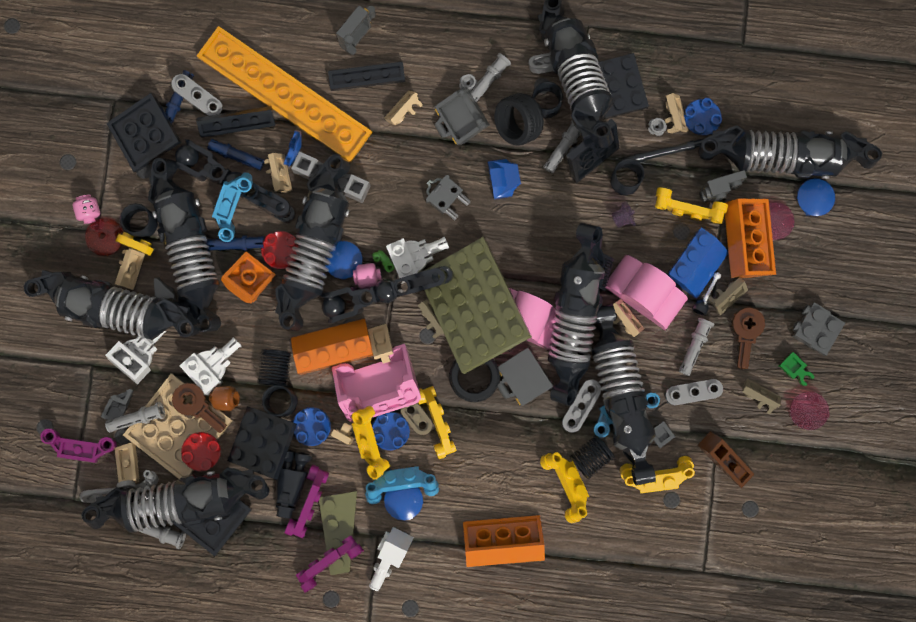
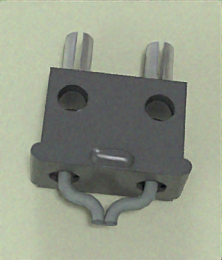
M446 175L443 179L436 178L434 181L429 180L427 182L428 188L426 192L428 197L425 202L431 204L442 215L446 213L453 220H456L458 214L450 208L452 203L457 198L466 206L471 202L462 194L463 189L449 178V175ZM437 181H440V183L434 188V190L431 193H429V190L431 188L430 183L433 184ZM451 189H456V193H452ZM439 203H443L444 207H440Z

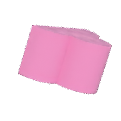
M629 255L623 257L608 278L609 280L606 284L607 290L663 330L668 328L688 300L687 296L675 287V282L668 275L653 265L643 264Z
M509 288L532 335L527 341L551 351V338L554 336L552 331L555 329L553 324L556 322L554 317L558 315L555 312V308L550 303L534 295Z

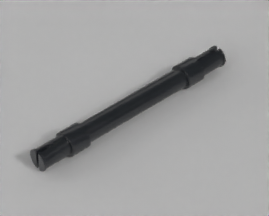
M704 138L645 153H637L632 156L623 157V159L631 158L643 162L647 159L685 150H693L701 146Z

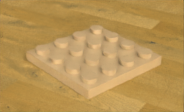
M171 373L145 406L147 408L155 405L156 402H161L165 409V418H157L147 424L138 423L129 426L123 436L180 479L182 476L191 475L194 471L181 458V448L186 438L197 432H206L218 440L233 420L222 411L215 410L207 400L205 401L210 404L208 408L227 424L221 433H218L201 417L197 419L193 415H182L177 412L173 407L172 396L175 389L185 383ZM192 395L185 396L187 398V400L185 401L186 403H193V401L191 400L193 397Z

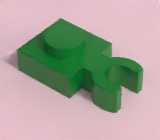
M791 352L778 365L791 379L797 376L802 386L808 385L804 381V376H808L810 379L814 378L811 372L804 370L807 365L794 352Z

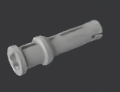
M501 53L497 54V59L491 66L488 65L485 75L471 90L470 93L476 102L490 87L492 82L501 77L504 69L511 65V62Z
M573 120L568 130L563 132L561 142L543 166L544 169L552 174L569 148L578 142L577 138L581 131L574 126Z
M698 318L699 323L696 330L691 334L693 339L678 372L690 376L703 344L708 341L709 331L715 325L703 318Z
M156 402L155 405L147 408L143 406L134 413L107 420L105 427L110 433L138 423L147 424L151 420L165 418V409L161 402Z
M152 526L151 529L145 527L143 531L139 530V532L158 538L163 544L169 543L176 546V549H181L186 538V533H178L171 530V527L168 526L164 528Z

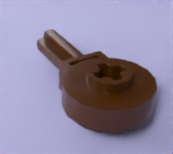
M743 308L737 311L732 319V328L735 334H737L736 341L740 342L737 367L741 369L749 368L751 344H756V338L762 334L765 328V319L762 313L754 308ZM749 320V322H752V326L744 325V322Z
M186 383L177 387L172 396L173 407L177 412L182 415H193L197 419L201 417L218 433H221L226 428L227 424L208 408L210 404L205 401V394L199 386L194 383ZM192 395L193 397L191 400L193 401V403H186L185 401L187 400V398L185 396Z

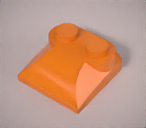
M245 252L222 276L221 281L229 291L242 301L252 303L257 300L258 295L273 280L276 274L248 252Z

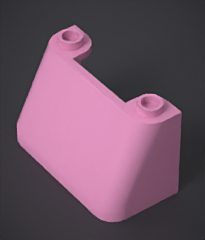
M405 344L393 347L394 354L389 355L390 362L384 364L379 362L354 370L350 364L346 363L332 367L338 404L348 421L353 422L352 414L367 406L373 407L375 410L373 417L414 405L420 401V390Z

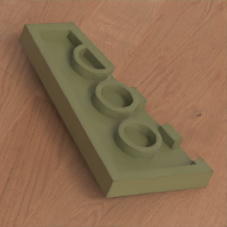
M357 491L320 497L319 504L326 551L331 548L337 549L341 547L344 539L351 535L353 537ZM347 553L329 566L330 575L350 572L351 559Z

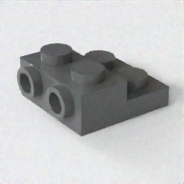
M745 170L707 181L700 191L701 201L705 203L711 201V204L715 201H723L722 199L727 197L726 194L737 189L747 178Z
M814 302L810 305L807 304L801 313L803 317L801 321H797L793 326L792 331L794 333L791 337L823 356H827L845 322L831 315L830 311Z

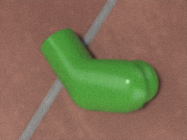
M378 250V252L372 254L374 262L381 261L387 272L394 270L391 259L383 251Z

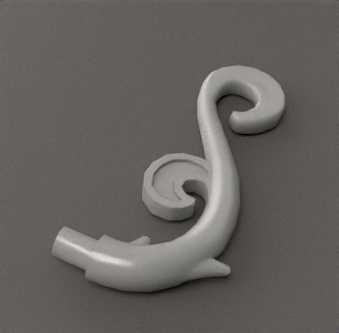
M146 470L143 473L145 477L143 482L135 484L132 480H126L117 483L116 487L123 490L132 488L137 490L139 487L144 489L146 486L152 487L157 485L159 478L155 472ZM115 488L83 491L80 494V500L86 503L96 502V497L107 495Z

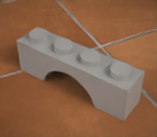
M299 151L291 169L294 174L310 180L317 174L319 164L323 165V163ZM352 174L343 175L338 179V184L344 196L360 203L364 202L371 187L368 181Z

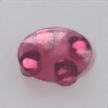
M769 203L773 241L783 239L793 230L795 223L794 215L782 203Z
M816 392L801 393L793 399L790 405L792 421L804 430H816L822 427L830 416L826 400Z

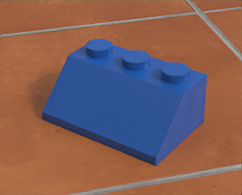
M701 227L667 275L677 286L697 299L729 252L715 236Z

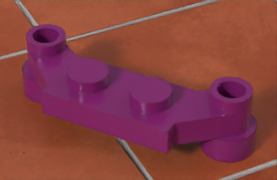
M45 429L40 435L41 441L45 444H50L57 452V457L97 463L98 458L112 452L117 447L116 441L111 437H104L100 439L99 443L62 438L54 429ZM108 442L111 443L110 448L107 447Z
M312 464L306 479L314 482L298 521L290 519L284 532L285 534L290 536L293 534L304 538L308 528L304 525L306 520L311 521L315 511L311 508L314 501L318 503L322 494L319 488L321 483H326L329 472L319 469V466Z
M352 535L342 541L343 545L341 547L329 549L324 553L325 557L322 560H314L308 565L309 569L307 571L304 569L296 575L304 593L318 585L313 577L347 553L350 559H353L364 551L361 545L356 543Z

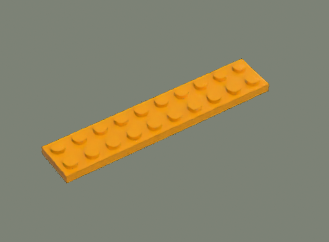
M219 26L197 54L198 59L265 105L272 106V110L339 156L348 160L349 163L352 162L372 134V131Z

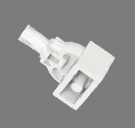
M445 237L428 244L425 239L419 242H405L403 238L387 245L386 248L399 278L422 271L428 262L433 261V254L448 249L449 246L446 243Z
M166 331L153 340L137 336L136 339L129 340L124 344L118 341L105 356L138 385L151 371L149 365L152 361V355L157 350L154 344Z
M233 337L219 350L215 346L210 351H203L199 354L193 353L180 367L203 390L204 394L210 395L216 386L224 383L221 378L225 374L226 367L231 363L228 358L242 345Z
M394 527L390 533L386 531L378 546V550H380L378 558L382 559L380 564L376 563L373 567L375 573L369 584L371 589L379 591L385 578L389 577L392 572L389 569L391 564L398 568L400 567L414 537Z

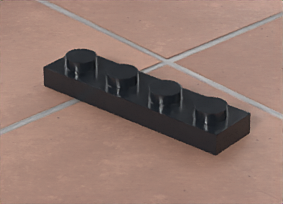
M403 62L328 71L331 91L405 82Z
M272 106L196 118L201 138L275 126Z

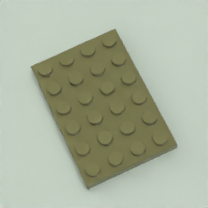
M484 237L426 269L449 266L453 271L451 282L426 289L425 292L463 374L532 337Z

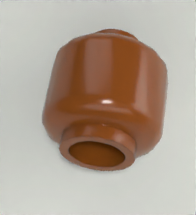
M216 386L209 395L212 407L219 411H232L238 406L240 400L239 393L232 386Z

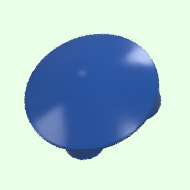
M710 98L697 99L691 102L684 112L686 126L690 131L698 135L711 134L713 130L716 131L722 122L721 111Z
M294 131L283 165L290 167L294 163L302 146L301 131Z
M810 179L804 182L798 189L797 200L800 208L806 215L821 216L828 213L834 206L835 193L831 185L826 181Z
M340 241L337 243L335 250L331 251L333 257L327 258L331 264L325 266L329 269L328 272L332 276L343 280L353 277V270H356V267L363 263L362 254L353 243Z
M305 408L297 413L293 420L297 424L294 436L298 442L304 445H319L330 434L331 423L329 417L318 408Z
M388 412L379 415L372 424L376 443L384 450L399 449L409 438V424L399 413Z
M418 487L388 491L384 498L385 508L395 519H412L422 508V493Z

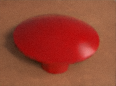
M276 231L268 234L262 243L264 248H261L262 257L265 262L277 269L290 267L291 265L288 264V261L296 262L297 260L290 257V254L297 255L296 251L292 250V247L298 248V244L294 243L296 238L285 231Z
M197 432L186 438L181 448L182 461L195 471L211 469L216 465L221 454V448L217 439L206 432Z

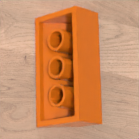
M735 199L725 202L728 204L725 221L731 278L776 275L769 199Z
M365 319L291 338L293 357L299 375L373 356Z
M540 515L463 522L467 567L545 560Z

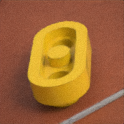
M123 232L122 235L118 234L115 241L151 256L154 250L151 248V243L142 239L140 242L133 240L134 236Z

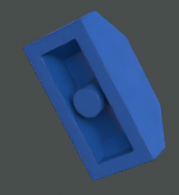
M507 159L488 161L494 200L512 197L514 190L521 184L518 164L511 163Z

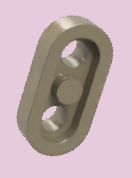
M418 403L401 408L403 417L416 433L426 435L431 431L432 421ZM408 407H414L415 411L413 414L407 412ZM420 422L426 423L425 429L419 427Z

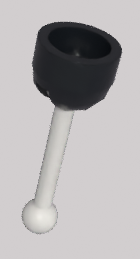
M718 272L714 273V279L704 299L694 303L692 310L695 313L706 316L709 309L706 301L717 280L721 278V274Z

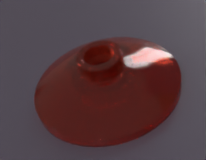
M97 219L87 228L85 234L86 244L97 255H111L118 251L122 245L115 240L118 234H123V230L112 219ZM101 233L106 234L104 239H100Z

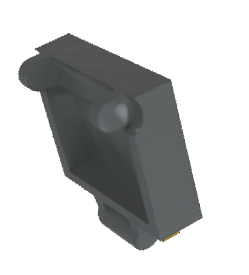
M358 6L337 31L339 45L351 55L356 54V45L371 28L370 21L376 16L374 6H368L367 9Z
M467 87L454 92L435 106V111L440 118L434 126L442 138L452 136L454 143L457 145L464 144L490 126ZM443 122L445 123L449 132L445 130L444 126L442 125Z
M529 347L498 366L500 375L504 378L497 388L504 399L516 396L519 405L524 406L553 387ZM505 382L508 383L509 387L513 391L511 394L504 385Z

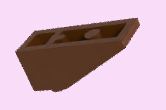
M711 431L697 445L740 488L754 475L730 446Z

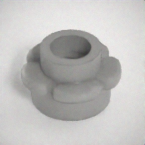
M466 74L460 78L459 87L460 89L467 87L471 92L478 82L473 75Z
M661 118L651 119L648 123V130L652 135L661 136L666 131L667 125Z

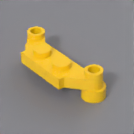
M661 187L657 188L655 208L661 210L668 209L672 211L673 215L683 216L685 214L691 216L690 218L693 220L711 219L713 223L722 224L724 213H727L728 204L715 201L713 202L712 209L672 200V190Z
M434 387L419 388L421 399L418 404L427 403L441 442L433 445L439 460L445 458L447 454L456 452L454 442L449 440L448 433H451L447 422H443L441 415L444 412L441 404H437L434 398L437 397Z
M367 406L352 414V427L361 459H365L369 464L367 473L372 479H378L390 467V464L386 459L380 457L371 425V419L375 415V410L373 407Z
M558 452L543 455L540 459L542 468L545 470L555 469L571 503V508L565 511L566 520L569 523L579 522L587 516L586 501L589 494L574 462H569L562 458Z
M689 456L680 457L677 460V468L655 471V482L635 486L632 479V464H624L619 470L625 484L639 489L640 493L678 489L684 480L693 477L695 474L694 464Z

